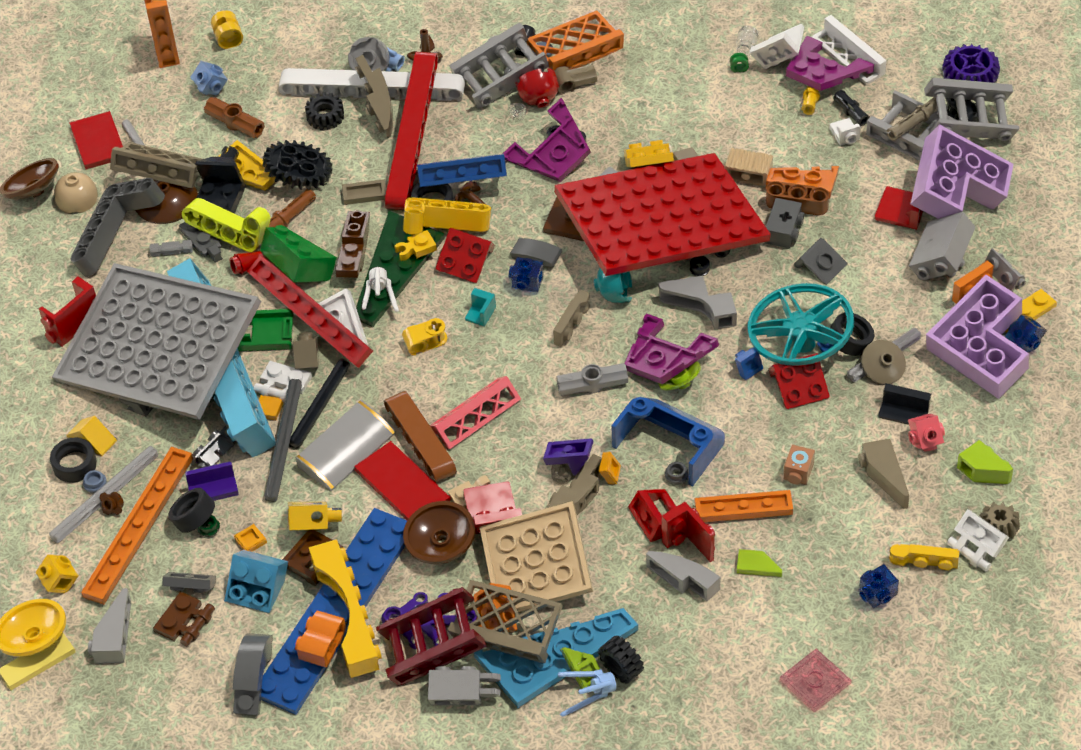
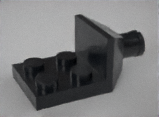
M224 146L220 157L212 156L198 160L195 163L203 181L196 198L204 199L234 214L246 188L235 162L239 156L236 148Z

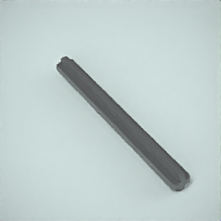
M291 379L289 381L264 495L266 501L276 502L278 499L302 388V382L299 379Z

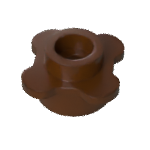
M103 492L100 494L104 514L110 515L115 513L119 515L122 513L124 501L120 494L117 492L110 494Z

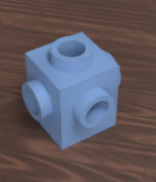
M200 61L190 77L201 93L215 96L220 93L228 80L222 73V68L204 61Z

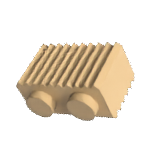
M731 148L724 169L728 171L734 181L766 186L769 171L773 168V156L766 153L747 152L744 149Z

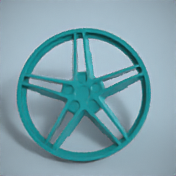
M812 283L789 285L773 291L754 307L748 320V334L755 350L770 361L793 366L816 363L832 356L846 344L854 327L853 310L848 300L841 293L830 287ZM813 292L826 295L829 298L803 312L792 294ZM785 296H789L797 311L791 313ZM780 298L787 318L756 323L763 310ZM840 306H842L847 316V325L843 335L820 324ZM756 336H788L783 356L780 357L768 352L761 346ZM816 341L834 345L821 354L795 359L797 354L812 351L816 346ZM792 342H793V348H792L791 354H790L789 358H786V357H787V354H788V352H789V350H790L791 344H792Z

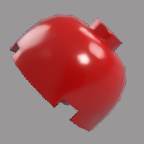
M547 68L548 72H542L541 69H536L520 76V82H515L520 98L531 106H538L539 108L548 106L557 95L559 89L555 70Z

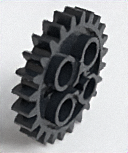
M285 140L284 144L280 141H277V145L271 144L270 148H266L262 160V166L265 167L264 172H269L268 177H275V182L282 181L283 186L290 184L292 189L294 186H298L300 190L303 187L310 190L311 186L318 189L319 185L324 186L325 182H329L333 163L330 162L331 158L326 157V152L320 153V148L313 149V144L306 146L304 141L301 144H297L296 140H293V143Z

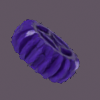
M971 43L970 46H966L963 44L961 48L955 46L954 50H949V53L945 55L942 71L944 79L995 83L999 78L1000 63L994 52H989L988 47L983 49L981 45L973 46Z

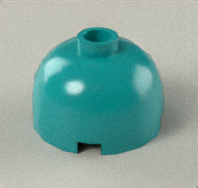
M599 268L597 278L594 279L595 290L597 292L600 291L602 297L609 302H630L632 296L627 297L628 287L632 288L630 271L605 276L602 269Z

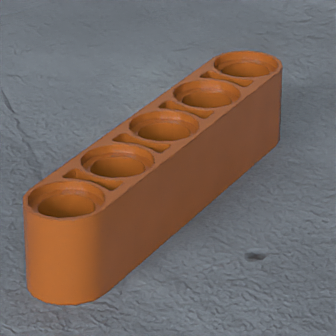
M402 391L385 399L384 406L387 412L392 414V420L398 428L402 429V435L408 444H412L414 447L412 450L419 460L422 459L424 462L423 467L429 476H433L434 482L437 483L456 474L457 470L452 458L407 391Z

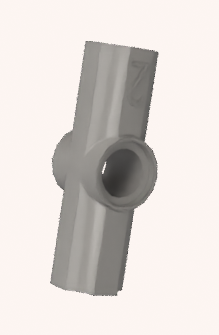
M624 363L606 367L589 364L582 371L556 376L560 396L583 391L597 393L604 387L628 383V374Z

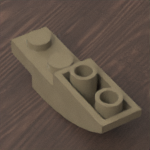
M361 55L355 58L358 65L355 67L359 78L364 77L366 81L364 86L369 95L366 96L368 104L365 106L370 116L375 115L377 119L375 125L380 133L384 132L387 138L391 137L393 108L385 78L380 68L372 71L365 57Z
M592 454L588 462L586 461L582 466L577 479L574 478L569 487L561 485L558 492L552 494L547 508L573 501L576 514L578 515L599 492L598 475L600 474L601 457Z

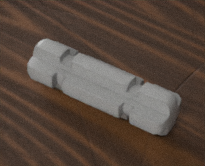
M183 240V243H180V241L163 242L162 245L154 243L150 244L149 251L152 257L160 256V254H163V256L181 254L183 251L184 253H192L193 243L191 240Z

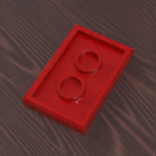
M110 111L69 122L85 170L111 163L112 149L114 147H123Z

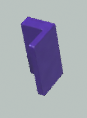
M232 462L185 472L189 490L202 488L213 501L239 495Z

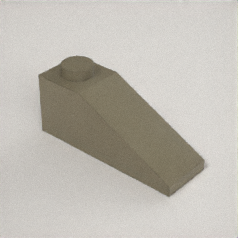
M891 439L862 443V453L858 455L861 468L865 467L867 475L903 509L908 508L909 492Z

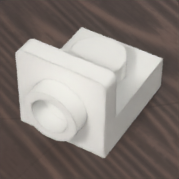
M850 118L830 124L829 129L840 146L853 144L860 140L861 127L859 124L854 125Z

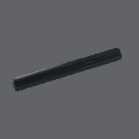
M341 358L336 363L291 435L289 445L297 449L302 445L349 369L350 363L344 358Z

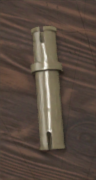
M933 97L927 103L917 106L915 111L894 126L888 128V137L892 141H896L919 123L929 120L930 116L938 111L936 98Z

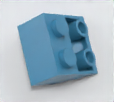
M247 550L233 554L224 601L270 613L285 582L288 561Z

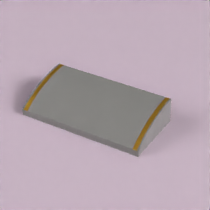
M360 400L296 456L297 467L332 491L355 471V465L377 451L396 434V431L374 409Z

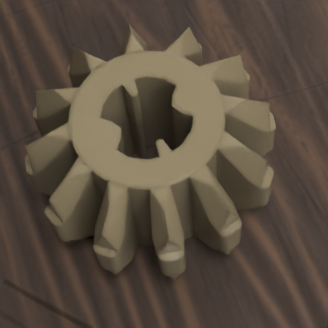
M993 501L991 507L985 506L979 517L1009 538L1014 539L1016 532L1020 529L1019 512L1014 511L1013 505L1006 507L1004 501L1000 505Z

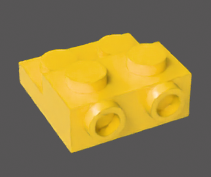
M663 140L650 141V146L643 147L641 143L628 144L629 149H624L626 167L674 161L673 152H670L669 143H663Z

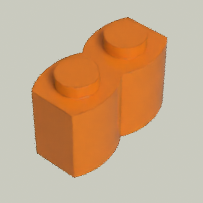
M317 610L312 617L308 618L305 626L306 631L302 636L298 637L295 650H297L300 660L327 667L333 658L336 647L344 636L346 624L345 619Z

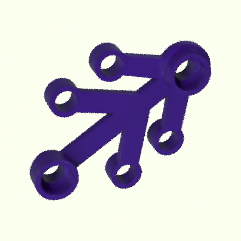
M418 592L413 596V599L401 608L396 606L387 608L381 617L382 624L388 619L396 618L428 603L427 594ZM441 593L438 598L448 593ZM418 598L425 599L423 602L416 601ZM474 610L467 613L468 620H471L469 624L477 620ZM443 615L445 626H450V623L455 621L456 615ZM434 620L421 625V628L433 641L435 647L438 645L436 643L438 636L436 629L432 626L435 625ZM412 630L403 633L402 635L409 641V646L412 649H416L415 643H412L414 640Z

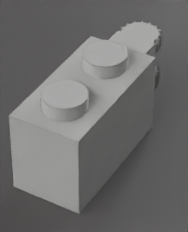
M445 666L436 667L435 670H429L428 701L430 705H481V698L500 696V689L482 688V682H499L501 675L498 673H480V670H476L472 666L461 667V670H451L450 667Z

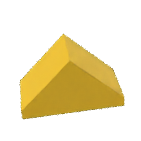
M95 415L80 420L66 435L68 438L78 437L87 440L92 445L94 453L103 456L117 442V439Z

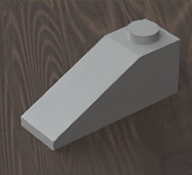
M128 588L121 590L94 629L93 639L88 642V653L93 656L95 664L125 663L131 610V598Z

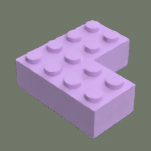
M939 124L925 138L911 205L938 219L962 212L966 196L989 209H994L1007 198L1014 164Z
M985 275L926 334L927 350L999 399L1029 369V353L1002 336L1022 314V298Z

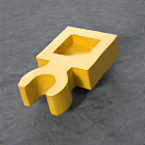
M428 230L407 237L408 243L400 242L395 245V252L399 253L401 261L409 259L413 254H415L416 258L437 251L436 243Z

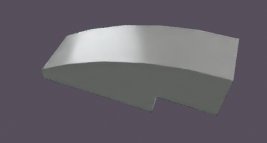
M648 551L646 553V567L682 594L690 588L704 600L708 601L720 590L721 577L708 568L694 561L668 553Z

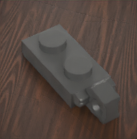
M186 222L179 225L180 231L188 240L192 241L193 247L201 256L209 255L215 263L223 259L220 250L222 247L216 237Z

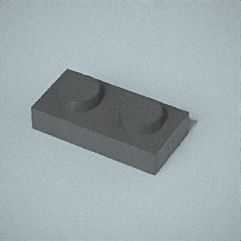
M168 572L162 578V586H168L173 591L194 588V592L206 593L216 584V575Z

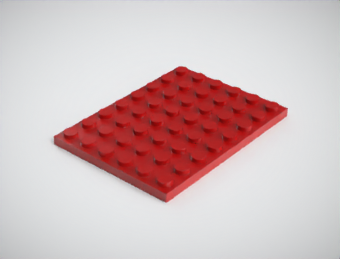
M715 153L557 184L554 188L556 196L605 276L770 241V232L731 175L724 169V165Z

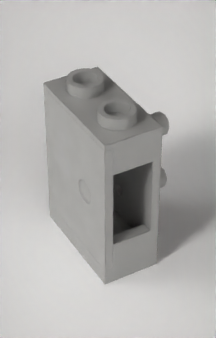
M964 212L927 222L909 267L923 281L946 274L950 278L954 277L958 268L965 264L963 256L975 230V225Z

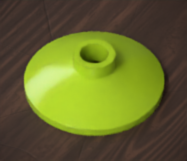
M696 361L664 384L658 383L660 389L674 390L687 388L700 372L701 365Z

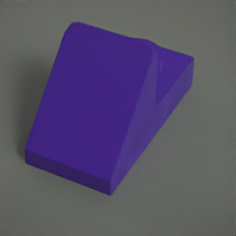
M592 438L548 442L543 460L546 465L568 464L573 476H575L589 459L594 441Z

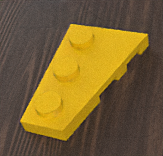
M238 140L230 145L239 152L235 162L246 185L265 191L275 183V177H268L269 172H264L265 167L262 166L263 161L259 156Z

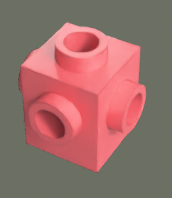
M929 413L908 420L910 431L908 432L909 440L916 448L927 452L937 449V445L944 443L943 436L945 435V430L942 423L939 422L937 415Z

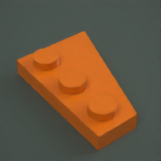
M820 166L811 167V170H800L797 167L771 168L766 180V186L770 182L779 181L822 187L828 190L830 199L839 172V166H831V170H820Z

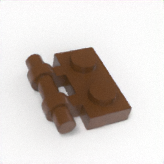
M180 591L153 627L154 632L172 641H175L181 634L183 637L180 643L187 647L192 640L195 641L200 635L199 631L202 626L208 624L211 620V614L214 612L215 607L207 603L204 609L199 610L202 605L201 601ZM192 618L195 619L191 626H186Z

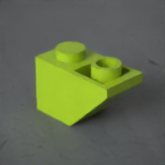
M980 440L958 455L957 468L973 482L1009 484L1012 481L1013 468L1010 463L1000 458L990 446L985 445Z

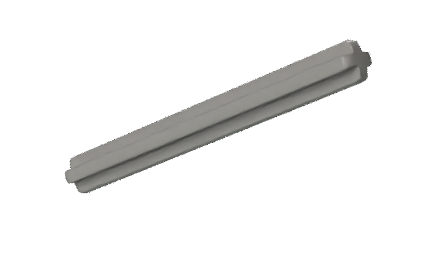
M148 446L49 532L50 538L55 543L61 542L102 506V501L100 500L101 493L110 494L118 492L158 457L157 450L152 446Z

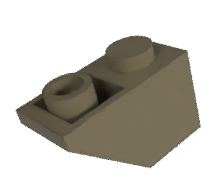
M312 332L299 333L292 341L295 369L318 367V335L313 336Z

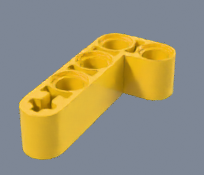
M408 198L405 202L403 231L408 234H419L423 232V226L446 229L451 227L457 230L479 232L487 231L490 228L491 207L481 203Z

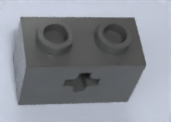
M780 198L775 199L766 225L767 230L771 234L770 241L764 242L765 244L791 248L792 242H797L799 236V229L797 227L798 225L802 226L805 213L801 212L802 203Z

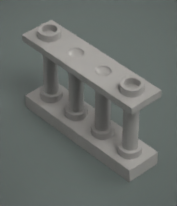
M520 22L449 65L452 74L462 75L474 90L475 94L472 97L478 109L489 105L495 99L515 88V82L519 83V77L536 69H541L543 72L549 67L545 53L542 52L536 56L525 43L528 38ZM517 46L529 60L519 67L507 53ZM499 57L511 70V72L501 78L490 65L492 61ZM481 68L484 69L493 81V83L485 88H482L472 75Z
M932 78L924 88L925 96L936 98L939 120L931 128L930 132L940 124L960 136L1007 141L1012 139L1019 130L1018 125H1008L1004 104L1013 93L1012 84ZM945 98L956 100L959 121L948 120ZM965 100H974L976 102L979 122L968 121ZM985 101L996 104L999 124L988 123Z
M895 90L892 96L893 108L882 120L871 116L867 120L866 135L920 161L925 138L931 133V128L939 120L938 111L932 114L930 119L925 122L929 126L918 138L907 132L896 141H892L887 135V129L892 127L890 123L901 111L909 115L915 111L917 106L923 105V103ZM948 116V120H956Z

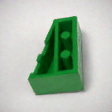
M277 225L275 227H266L260 251L293 282L329 281L331 279L337 260L336 256L299 236L285 226Z

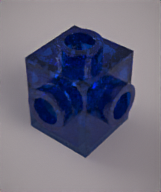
M517 257L515 264L510 266L508 277L512 280V288L538 293L544 277L543 261Z
M1021 314L1009 326V332L1005 337L1023 350L1031 352L1039 347L1047 329L1032 317Z
M883 564L874 570L866 571L860 577L858 592L863 601L868 602L875 608L880 604H887L894 596L898 595L899 580Z

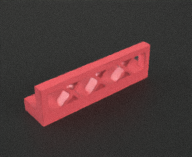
M507 376L499 377L436 420L430 427L435 434H438L445 447L451 449L521 400ZM504 388H507L512 396V399L507 403L499 401L500 392ZM484 402L494 403L492 413L489 415L481 413ZM467 414L476 416L474 426L472 427L463 426L464 418ZM450 426L458 428L457 436L451 442L444 432Z

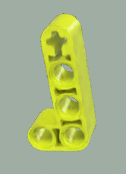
M196 198L182 211V218L187 224L247 252L255 251L262 244L265 229L270 224V214L262 207L255 208L246 218H242L204 199Z

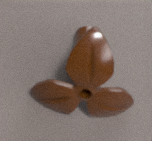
M421 29L420 52L437 53L438 60L443 57L440 52H431L435 45L428 34V30ZM416 51L408 53L407 57L413 61Z
M472 180L463 185L459 190L461 192L456 195L454 200L461 202L462 199H468L471 203L485 204L474 194V192L480 191L481 188L478 183Z

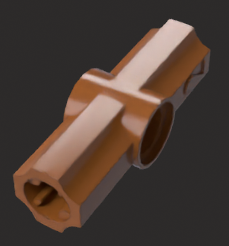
M210 97L206 101L204 112L225 123L228 129L239 130L252 138H258L262 135V131L265 128L264 122L243 112L239 104H228L216 97Z

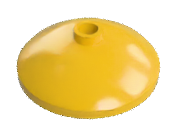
M33 599L10 609L0 619V651L10 656L23 657L37 654L49 648L57 641L66 626V614L62 606L50 599Z

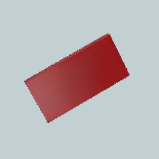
M392 441L354 466L355 471L407 521L416 510L426 504L436 501H451L450 496Z

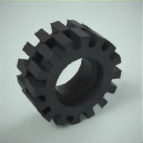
M324 92L323 96H320L318 93L315 94L316 98L310 97V101H307L305 106L306 118L310 126L313 125L314 129L319 127L320 130H323L324 127H327V130H331L330 126L336 128L337 123H342V120H344V108L339 96H333V93H329V96H327L326 92ZM323 109L332 110L329 113L325 114L317 113Z
M613 636L598 649V655L601 656L600 660L605 663L603 664L604 667L608 668L615 678H619L621 683L625 682V684H628L644 670V663L640 660V655L636 654L637 650L635 648L632 649L631 644L628 641L625 642L623 637Z

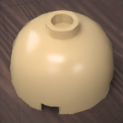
M68 173L62 176L55 186V202L58 208L65 213H83L96 204L98 197L97 187L93 180L83 173Z

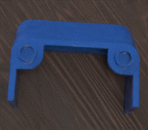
M636 397L632 399L611 425L612 447L617 449L640 418H644L689 440L693 446L699 448L689 462V485L692 487L725 444V434L721 429L654 398Z

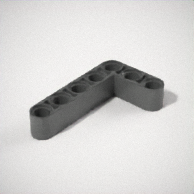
M152 178L116 183L105 189L70 258L82 275L88 277L98 270L127 211L154 207L164 200L165 194Z

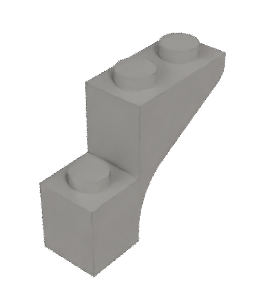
M703 276L659 283V299L662 303L702 312L711 320L714 330L737 326V312L731 292L709 296Z

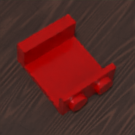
M79 276L72 281L76 297L56 314L51 313L43 306L39 308L40 321L46 332L45 337L52 344L56 342L63 347L74 337L96 297L94 286Z

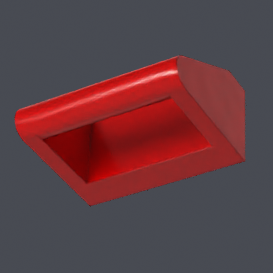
M666 489L638 490L628 506L650 542L662 538V515L654 501L661 499L668 511L677 507Z

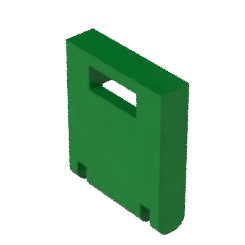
M290 309L257 310L249 324L253 325L252 340L250 334H244L237 347L239 352L291 350L293 311Z

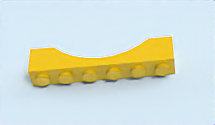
M337 539L309 547L311 561L318 581L334 590L345 602L350 613L347 634L341 644L350 678L380 670L378 660L382 659L378 644L373 645L372 640L375 639L371 624L366 625L365 620L368 619L365 605H359L358 600H361V594L358 586H353L352 584L355 578L351 566L346 567L345 562L348 561L345 548L339 547Z

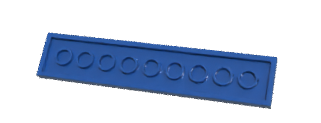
M377 508L372 510L346 549L348 561L345 564L346 567L351 566L355 578L352 584L353 586H358L361 594V600H358L360 606L365 605V608L405 547L403 532L407 520ZM323 584L264 673L262 679L261 700L297 715L327 668L298 658L295 644L298 637L302 636L306 631L305 626L308 618L312 617L318 610L345 619L346 631L340 644L336 647L333 657L341 647L349 626L350 613L345 602L326 584Z

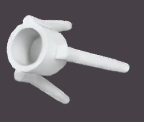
M376 267L369 271V280L366 281V290L362 304L363 310L366 309L371 288L379 296L380 291L386 287L394 311H399L391 287V280L387 279V272L384 268Z

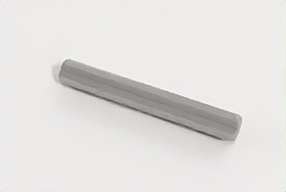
M912 328L893 340L892 343L903 351L921 339V332L917 328ZM883 356L884 361L887 362L888 358ZM861 362L847 371V377L852 382H856L866 375Z

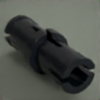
M844 90L837 91L833 99L843 108V112L847 116L850 115L860 126L865 125L870 116Z

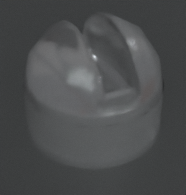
M519 103L511 104L509 106L510 118L512 120L517 118L518 121L524 119L526 106Z

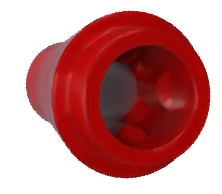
M262 252L234 254L229 259L233 273H240L241 275L246 273L260 255L263 256Z

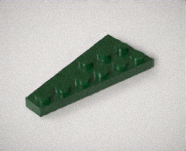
M389 210L369 271L376 267L386 270L387 279L391 280V287L396 299L433 252L416 258L415 254H413L409 259L401 261L399 253L395 252V245L400 242L408 243L407 237L415 234L405 233L403 231L404 216ZM423 226V231L428 230L438 247L445 239V234ZM368 271L356 309L360 322L374 327L392 303L386 287L380 291L379 296L371 288L366 309H362L366 281L369 280Z

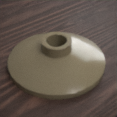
M876 340L868 344L863 350L861 365L865 374L872 381L885 385V383H894L903 376L906 369V360L903 352L897 345L887 340ZM883 356L888 358L889 363L884 361Z

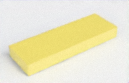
M62 633L57 641L44 651L30 656L18 657L1 667L0 676L8 688L13 690L76 653L75 649L64 633Z

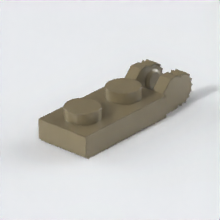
M578 291L553 330L554 345L562 347L566 340L569 341L573 334V327L575 324H580L583 314H586L590 309V302H588L590 293L588 291Z

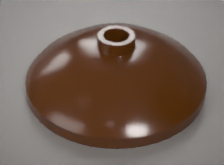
M46 158L21 168L1 185V195L8 199H26L32 196L35 198L42 195L44 189L52 183L58 172L59 164L57 160Z
M154 180L165 194L164 200L157 206L135 210L142 219L151 223L168 224L183 219V209L196 199L198 195L195 186L189 188Z
M436 501L422 506L410 516L404 527L403 539L408 552L418 561L427 564H444L459 558L469 549L475 537V525L470 512L462 505L450 501Z

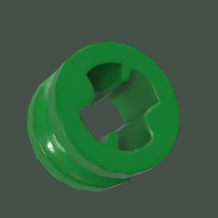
M735 53L730 57V69L734 73L746 72L748 70L749 62L746 54Z

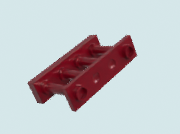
M463 587L453 589L446 595L396 618L388 619L376 627L378 633L391 641L395 664L385 669L388 679L397 686L404 685L428 674L429 670L446 666L486 647L485 639L474 629H470L464 605L475 600ZM455 610L461 633L459 636L449 640L443 615ZM434 620L439 644L427 650L421 625ZM412 630L417 654L405 660L399 635Z

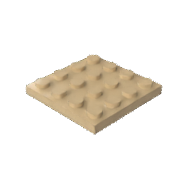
M573 501L480 527L491 583L508 585L513 591L555 602L593 592ZM522 601L515 605L518 612L532 608L528 601Z

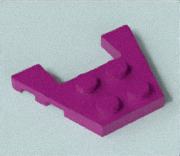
M806 36L800 45L799 54L788 65L786 76L822 91L842 84L843 79L859 78L860 73L866 72L870 74L874 72V64L857 58L846 67L840 65L835 60L826 59L818 54L822 50L823 42Z
M562 98L547 111L560 126L531 154H528L514 142L502 153L505 156V160L561 182L591 153Z
M646 313L643 318V326L639 327L637 332L638 338L632 344L624 364L628 372L664 384L719 346L718 338L700 333L688 348L655 337L664 327L663 319Z

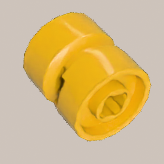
M223 10L213 15L211 26L218 45L223 49L239 46L243 41V34L236 15L228 10Z

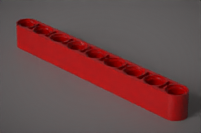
M416 51L414 55L385 195L386 209L404 210L406 199L411 198L438 66L437 53Z

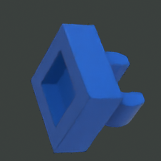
M752 347L746 352L741 350L735 354L739 374L744 380L749 379L764 369L760 355L755 348Z

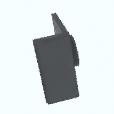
M821 237L794 263L796 268H801L805 265L825 285L848 264Z

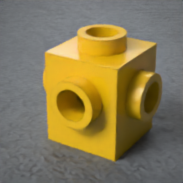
M47 554L36 570L41 584L48 592L53 593L68 592L79 576L71 565V561L63 555Z

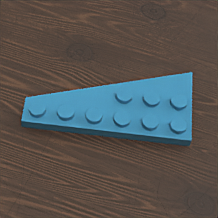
M622 608L595 616L594 620L583 623L577 621L570 623V627L559 630L555 628L546 651L548 657L545 664L492 649L484 652L483 650L474 652V658L487 673H498L501 675V680L496 683L516 707L519 708L564 679L565 677L558 676L559 672L571 671L560 651L562 647L591 654L596 658L599 656L598 649L616 635L620 638H627L638 631V624ZM545 632L530 635L532 641L542 643Z

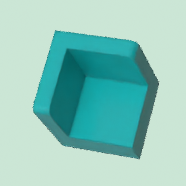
M474 288L471 293L472 306L465 316V320L485 327L496 309L495 294Z

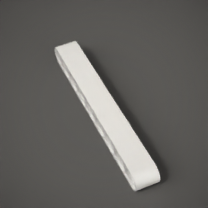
M288 68L281 72L278 91L282 95L291 94V96H315L318 93L320 96H323L324 92H326V95L333 93V96H353V98H367L366 96L369 95L364 86L366 83L364 77L360 79L356 70ZM381 71L390 97L406 99L411 72ZM436 73L431 99L442 101L457 99V101H461L465 87L464 77L459 74Z

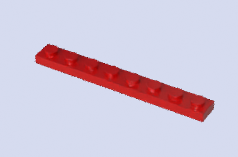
M260 255L247 270L253 278L356 367L360 368L371 355L373 350L265 257Z

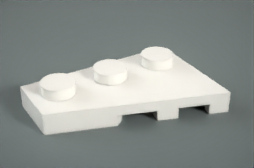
M347 288L318 303L368 346L352 294Z

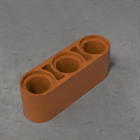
M779 181L770 182L766 186V205L771 209L776 198L802 203L801 212L805 214L824 215L829 209V192L825 188Z

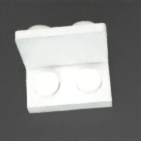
M799 24L770 37L768 40L751 47L750 54L764 69L776 66L789 58H794L799 54L804 26Z

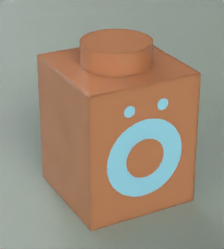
M792 445L784 465V480H788L795 485H807L814 465L815 450Z

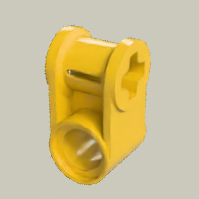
M433 318L418 325L409 326L402 332L407 349L413 356L416 353H424L440 347L448 339L447 334L444 332L446 329L445 323L439 318Z

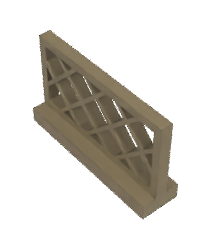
M128 142L122 148L114 147L112 149L110 170L193 188L196 178L200 175L195 163L198 160H202V158Z
M470 580L466 590L471 595L475 588L484 590L486 597L475 603L471 602L470 606H468L469 603L464 605L466 613L474 610L478 617L477 620L469 625L471 630L474 629L485 639V648L545 664L548 657L546 651L563 605L552 600ZM500 595L507 596L509 603L496 609L492 599ZM522 601L530 602L532 608L519 615L515 605ZM490 602L494 611L481 617L477 608ZM512 607L517 617L503 623L499 614ZM545 607L554 608L552 616L542 621L538 611ZM535 613L539 623L526 629L522 620ZM457 616L448 628V632L453 638L461 633ZM497 616L501 625L493 630L487 629L484 622ZM520 622L524 631L515 636L509 635L506 628ZM543 628L545 635L542 643L532 641L529 634Z

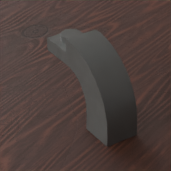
M247 633L240 643L233 677V690H235L233 713L260 714L262 679L266 663L272 657L273 635Z

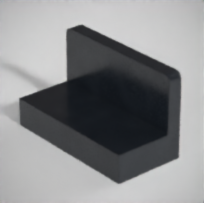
M885 383L878 417L909 425V419L928 414L932 393Z

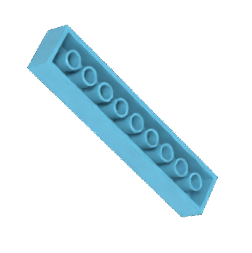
M190 258L167 271L168 276L212 286L207 277ZM237 348L215 390L216 394L213 395V398L217 405L222 408L220 415L229 426L227 433L232 441L237 440L242 452L247 451L251 457H255L274 447L276 440Z

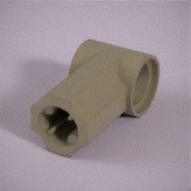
M593 64L571 70L563 66L555 70L559 84L558 90L561 94H565L564 92L568 91L573 92L577 86L597 82V75Z

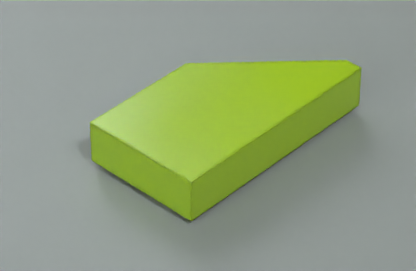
M739 549L737 574L782 577V569L764 551Z
M567 647L560 649L571 671L600 670L593 655ZM575 677L581 689L591 686V679L594 678Z

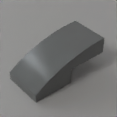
M519 238L510 255L513 259L532 260L536 266L554 267L562 253V249L547 242Z

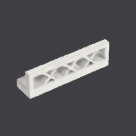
M832 15L825 18L824 29L811 36L823 42L822 49L845 67L849 65L847 59L861 58L873 63L874 72L872 73L874 74L866 78L860 73L858 78L866 86L885 75L887 60ZM828 35L832 42H823L820 38ZM834 47L845 49L846 54L836 53Z

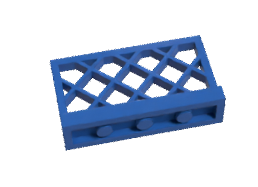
M504 154L417 164L420 187L507 176Z

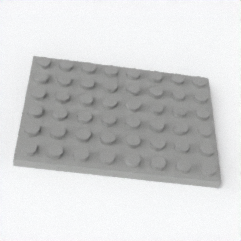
M114 263L52 378L56 382L200 420L251 323L261 300L257 296Z

